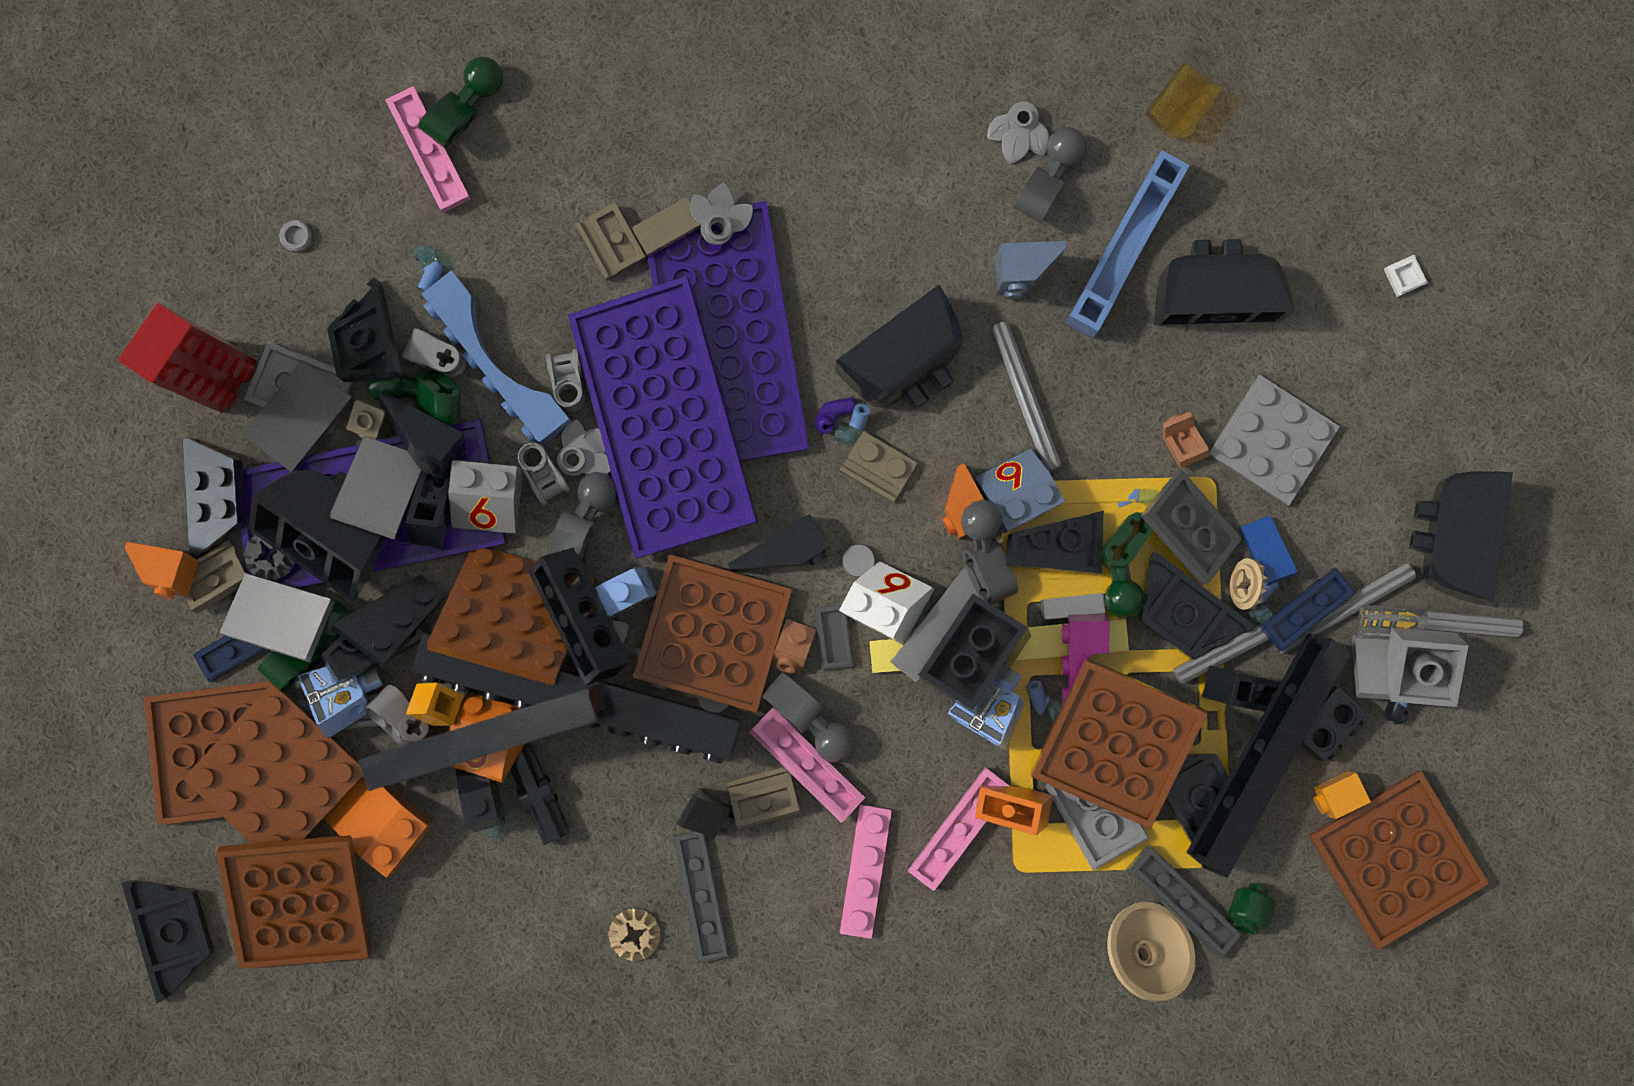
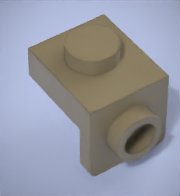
M359 399L354 402L346 429L357 433L361 438L366 436L379 440L389 434L391 426L387 420H384L386 410Z

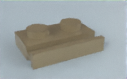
M615 202L590 215L588 219L575 224L606 281L618 273L621 274L646 260L642 249Z
M863 431L840 471L894 503L918 463Z
M230 540L196 559L199 561L188 598L185 597L191 611L198 614L239 589L245 573L249 574L241 556L235 549L234 543Z
M785 767L726 783L738 830L801 813L791 774Z

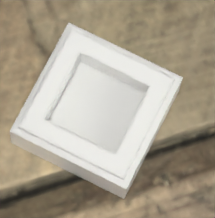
M1415 255L1384 268L1397 297L1428 283Z

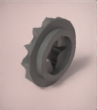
M254 535L247 541V547L243 553L246 568L254 576L270 581L286 576L294 567L295 562L279 551L273 555L274 564L269 560H259L265 554L264 545L272 550L275 548Z

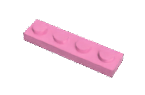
M414 86L386 99L385 101L442 213L471 200L446 148H443L418 128L419 122L427 110Z
M774 708L749 732L841 823L865 799L836 768L822 759L816 749Z
M984 767L908 869L909 873L933 891H935L986 823L984 820L975 818L980 787H1011L986 767Z
M862 804L859 806L840 934L872 939L892 809Z

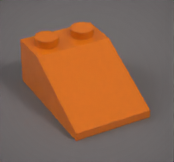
M364 777L324 819L340 836L351 835L353 850L386 878L396 873L435 823L390 786L368 791Z

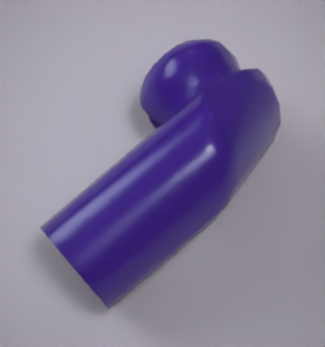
M853 397L825 402L815 417L816 429L822 434L830 433L840 415L853 413L855 408Z

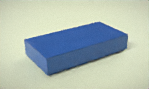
M1271 516L1240 527V532L1252 558L1258 560L1260 565L1265 566L1263 575L1268 577V580L1265 582L1266 586L1297 574L1298 571Z

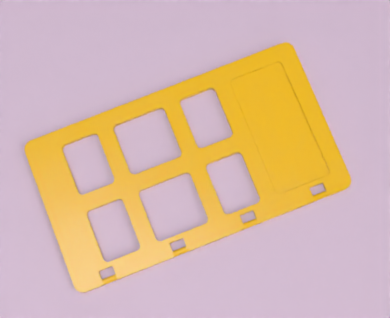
M1171 477L1054 481L1065 502L1006 534L1002 532L1003 552L1007 558V540L1010 533L1104 511V546L1125 518L1133 513H1143ZM1189 477L1217 509V489L1214 481L1208 477ZM1135 489H1139L1137 502L1134 499L1128 500V496ZM1134 501L1126 506L1118 507L1119 502ZM1134 523L1132 525V533L1127 538L1125 543L1120 547L1116 548L1115 550H1112L1114 552V556L1112 558L1115 561L1121 558V549L1124 547L1126 542L1131 537L1139 533L1138 528L1140 527V525L1138 523ZM1152 531L1150 537L1134 559L1128 564L1131 580L1142 588L1143 593L1150 555L1154 551L1199 583L1154 531ZM1102 564V574L1088 575L1011 567L1018 583V592L1004 599V613L1028 627L1027 606L1030 602L1103 593L1104 598L1107 587L1112 583L1110 569ZM1219 569L1208 584L1201 586L1221 600ZM1106 606L1105 613H1100L1107 614L1109 620L1119 619L1117 617L1112 616L1111 613L1107 610ZM1177 649L1098 653L1088 658L1125 675L1140 672H1173L1174 668L1191 660ZM1062 657L1018 660L1010 668L1021 676L1013 692L1024 701L1023 708L1009 740L1011 787H1024L1033 790L1031 771L1042 750L1035 749L1032 746L1030 697L1026 686L1034 675H1062ZM1224 663L1217 667L1224 668ZM1206 672L1198 676L1199 707L1206 711H1217L1218 730L1207 729L1206 716L1200 728V742L1192 745L1188 754L1215 753L1229 776L1225 719L1226 704L1202 697L1208 673ZM1177 819L1155 820L1151 829L1143 826L1149 839L1095 870L1091 869L1066 823H1048V826L1037 836L1012 829L1013 863L1019 871L1024 873L1126 870L1146 845H1150L1174 869L1202 868L1199 862L1186 853L1190 842Z

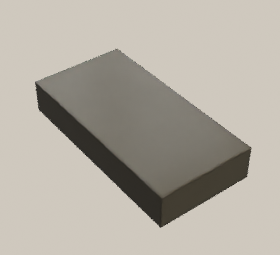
M686 196L631 228L649 257L701 228V225L692 218L690 201Z

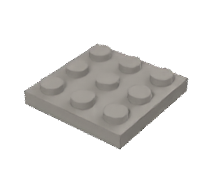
M1258 375L1210 448L1209 456L1285 506H1289L1340 426L1263 376Z

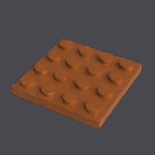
M490 548L469 551L429 637L427 650L555 686L568 650L528 572L537 561ZM588 576L594 587L595 578Z
M669 554L633 678L757 713L792 589Z
M1085 657L1031 771V777L1151 829L1208 713L1205 709Z
M269 681L143 697L157 826L222 817L183 778L271 685Z
M271 684L186 774L183 780L250 843L306 839L364 776L361 766L358 765V759L333 736L326 738L315 719L286 691L279 692Z
M1419 770L1371 797V803L1332 820L1308 835L1374 948L1378 950L1489 885V882L1423 772Z
M351 835L227 845L218 848L216 855L239 969L369 958L371 947Z

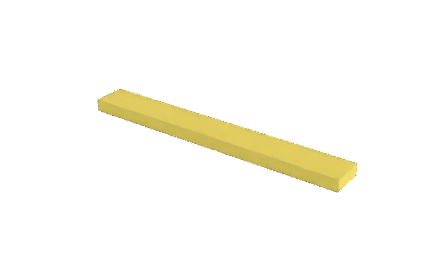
M1126 619L1109 620V652L1129 651ZM1062 624L1028 627L1031 637L1015 661L1068 656V644H1062ZM892 639L869 641L872 673L901 671L890 661L901 649L902 644Z

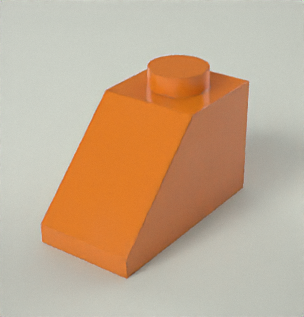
M965 463L959 465L956 469L943 511L946 517L942 519L949 535L956 534L958 539L966 536L961 525L964 509L974 501L984 500Z
M126 542L125 550L142 583L154 589V595L173 600L174 595L188 598L199 564L198 560L184 551Z
M981 786L975 818L1037 836L1048 826L1053 795L1024 787Z

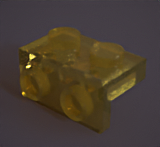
M1181 64L1145 114L1170 138H1186L1195 132L1198 127V121L1203 114L1215 105L1216 97L1222 88L1218 84L1208 85L1189 64Z

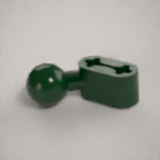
M480 56L467 63L463 73L465 86L457 95L453 91L447 93L425 113L419 122L418 128L443 148H446L456 140L476 118L478 111L473 106L478 99L494 95L502 86L503 72L501 66L495 60Z
M401 370L402 377L399 379L366 381L368 393L376 401L380 402L379 395L382 391L397 399H401L402 396L416 398V407L425 414L448 426L460 422L461 389L441 372L422 371L417 374L416 379L407 378Z
M1139 512L1125 518L1102 548V564L1110 569L1112 580L1104 594V603L1111 615L1119 619L1136 617L1142 611L1145 604L1143 590L1136 582L1131 580L1128 565L1153 531L1141 517L1142 513ZM1134 523H1138L1140 525V527L1138 528L1139 533L1131 537L1126 542L1124 547L1121 549V558L1115 561L1112 558L1114 556V552L1112 550H1115L1116 548L1120 547L1125 543L1127 538L1132 533V525Z
M333 600L335 602L310 662L273 651L260 663L257 670L279 692H284L299 681L298 675L310 672L322 660L321 656L324 651L321 648L328 640L335 641L340 637L337 632L331 629L332 623L353 612L349 605L339 600Z

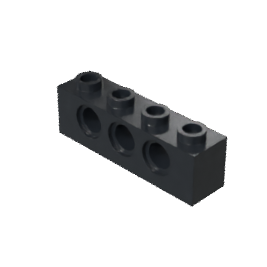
M574 547L541 556L528 572L584 685L586 686L617 675L631 660L626 647L622 644L613 626L612 619L607 615L599 599L598 592L593 587L585 571L584 564L579 559Z

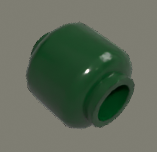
M1250 883L1249 887H1239L1236 889L1228 911V916L1233 921V926L1236 929L1253 935L1268 929L1276 902L1268 895L1269 890L1267 888Z

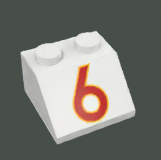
M878 561L853 583L839 611L904 645L934 588Z

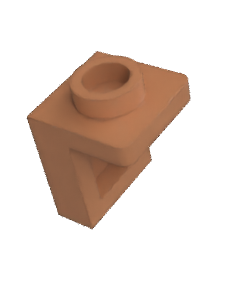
M1191 411L1185 414L1174 415L1163 423L1164 442L1180 469L1209 457V448L1195 427V416Z
M786 619L773 654L771 666L787 674L801 675L816 629Z

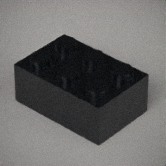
M972 594L918 675L923 682L978 717L1030 639V631L1025 625L977 595Z

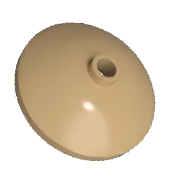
M1153 902L1132 904L1124 908L1114 918L1109 929L1107 948L1111 966L1122 985L1135 996L1152 1002L1166 1001L1181 994L1189 985L1195 969V950L1187 928L1165 906ZM1138 951L1141 952V954H1142V959H1140V957H1139V955H1138Z

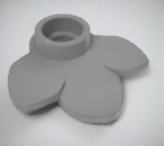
M1021 101L1015 103L1009 109L1008 114L1000 115L993 119L988 128L987 138L993 141H1002L1001 147L1004 158L1009 164H1014L1022 159L1029 149L1037 155L1044 156L1047 152L1049 134L1046 127L1038 121L1039 113L1036 107L1030 102ZM1021 111H1025L1029 115V120L1025 124L1020 123L1017 119Z
M722 183L715 187L707 198L693 194L690 201V212L692 218L701 225L703 238L710 244L722 245L731 238L732 233L743 231L748 226L752 217L753 206L750 204L734 205L730 190L725 183ZM711 226H719L721 229V234H714L711 230Z
M577 419L568 424L561 435L563 448L557 456L559 469L569 476L593 472L610 473L611 470L599 428L585 432L584 427ZM577 455L579 463L576 466H570L568 464L569 456Z

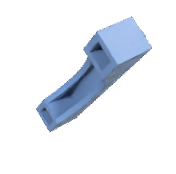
M1161 150L1065 324L1091 338L1097 334L1140 252L1189 168V164Z
M452 270L422 293L427 301L423 305L435 321L441 318L447 327L443 329V332L454 345L460 342L466 352L462 356L474 370L479 366L486 376L481 380L493 394L498 391L505 399L501 404L512 419L516 416L520 418L525 425L521 428V431L531 443L538 441L544 446L572 422L550 394L534 391L516 383L503 374L494 364L485 350L479 334L476 318V300Z

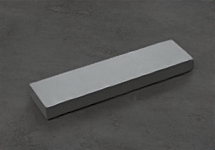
M965 567L890 661L914 682L920 679L918 674L971 595L975 594L978 596Z

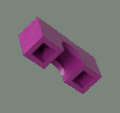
M1107 614L1068 615V624H1062V644H1068V656H1062V675H1068V687H1062V706L1085 657L1089 658L1091 655L1098 653H1109V618Z

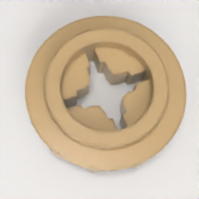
M1246 558L1241 560L1231 574L1230 595L1233 603L1242 610L1255 609L1257 604L1263 603L1262 594L1267 591L1265 582L1268 580V577L1263 575L1265 566L1260 565L1256 559Z
M635 908L621 912L612 921L608 936L611 948L620 958L632 962L648 958L656 950L660 941L658 922L649 912ZM627 923L635 931L647 929L639 937L641 948L633 940L622 942L629 934Z

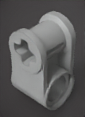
M416 328L413 329L401 355V358L410 363L415 362L424 369L441 372L446 377H458L466 368L465 358L455 347ZM445 357L449 359L452 357L454 359L452 364L443 363Z
M573 349L572 353L553 356L551 353L546 354L548 373L556 402L567 412L579 411L586 402V394L582 377L583 368L578 350ZM567 390H577L578 395L573 402L566 403L563 401V395Z
M528 443L520 448L518 452L519 465L527 476L529 484L542 506L548 504L547 500L563 491L566 493L571 491L562 472L555 465L544 447L536 443ZM533 450H539L542 455L540 464L530 467L526 461L528 453Z
M387 685L365 707V712L370 719L382 727L400 745L419 741L428 733L429 726L427 723L406 714L409 702L403 693L392 685ZM408 724H412L414 727L411 730V735L406 732Z

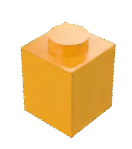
M439 683L416 684L406 714L432 726H453L463 694Z
M1347 771L1314 787L1317 796L1313 797L1316 807L1322 815L1327 814L1328 817L1334 819L1371 803L1356 772Z

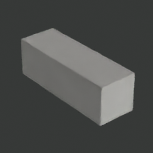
M1103 593L1040 600L1043 620L1064 618L1071 614L1105 613Z

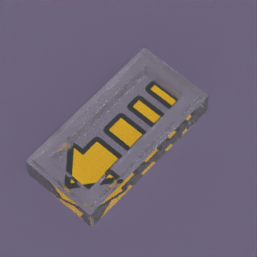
M1361 606L1354 630L1355 636L1361 639L1389 640L1391 627L1425 630L1428 614L1426 610Z

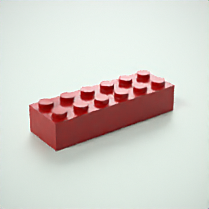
M158 302L117 360L150 383L221 413L224 409L232 407L238 397L236 391L242 382L247 383L253 377L256 370L254 365L257 362L256 359L227 340Z

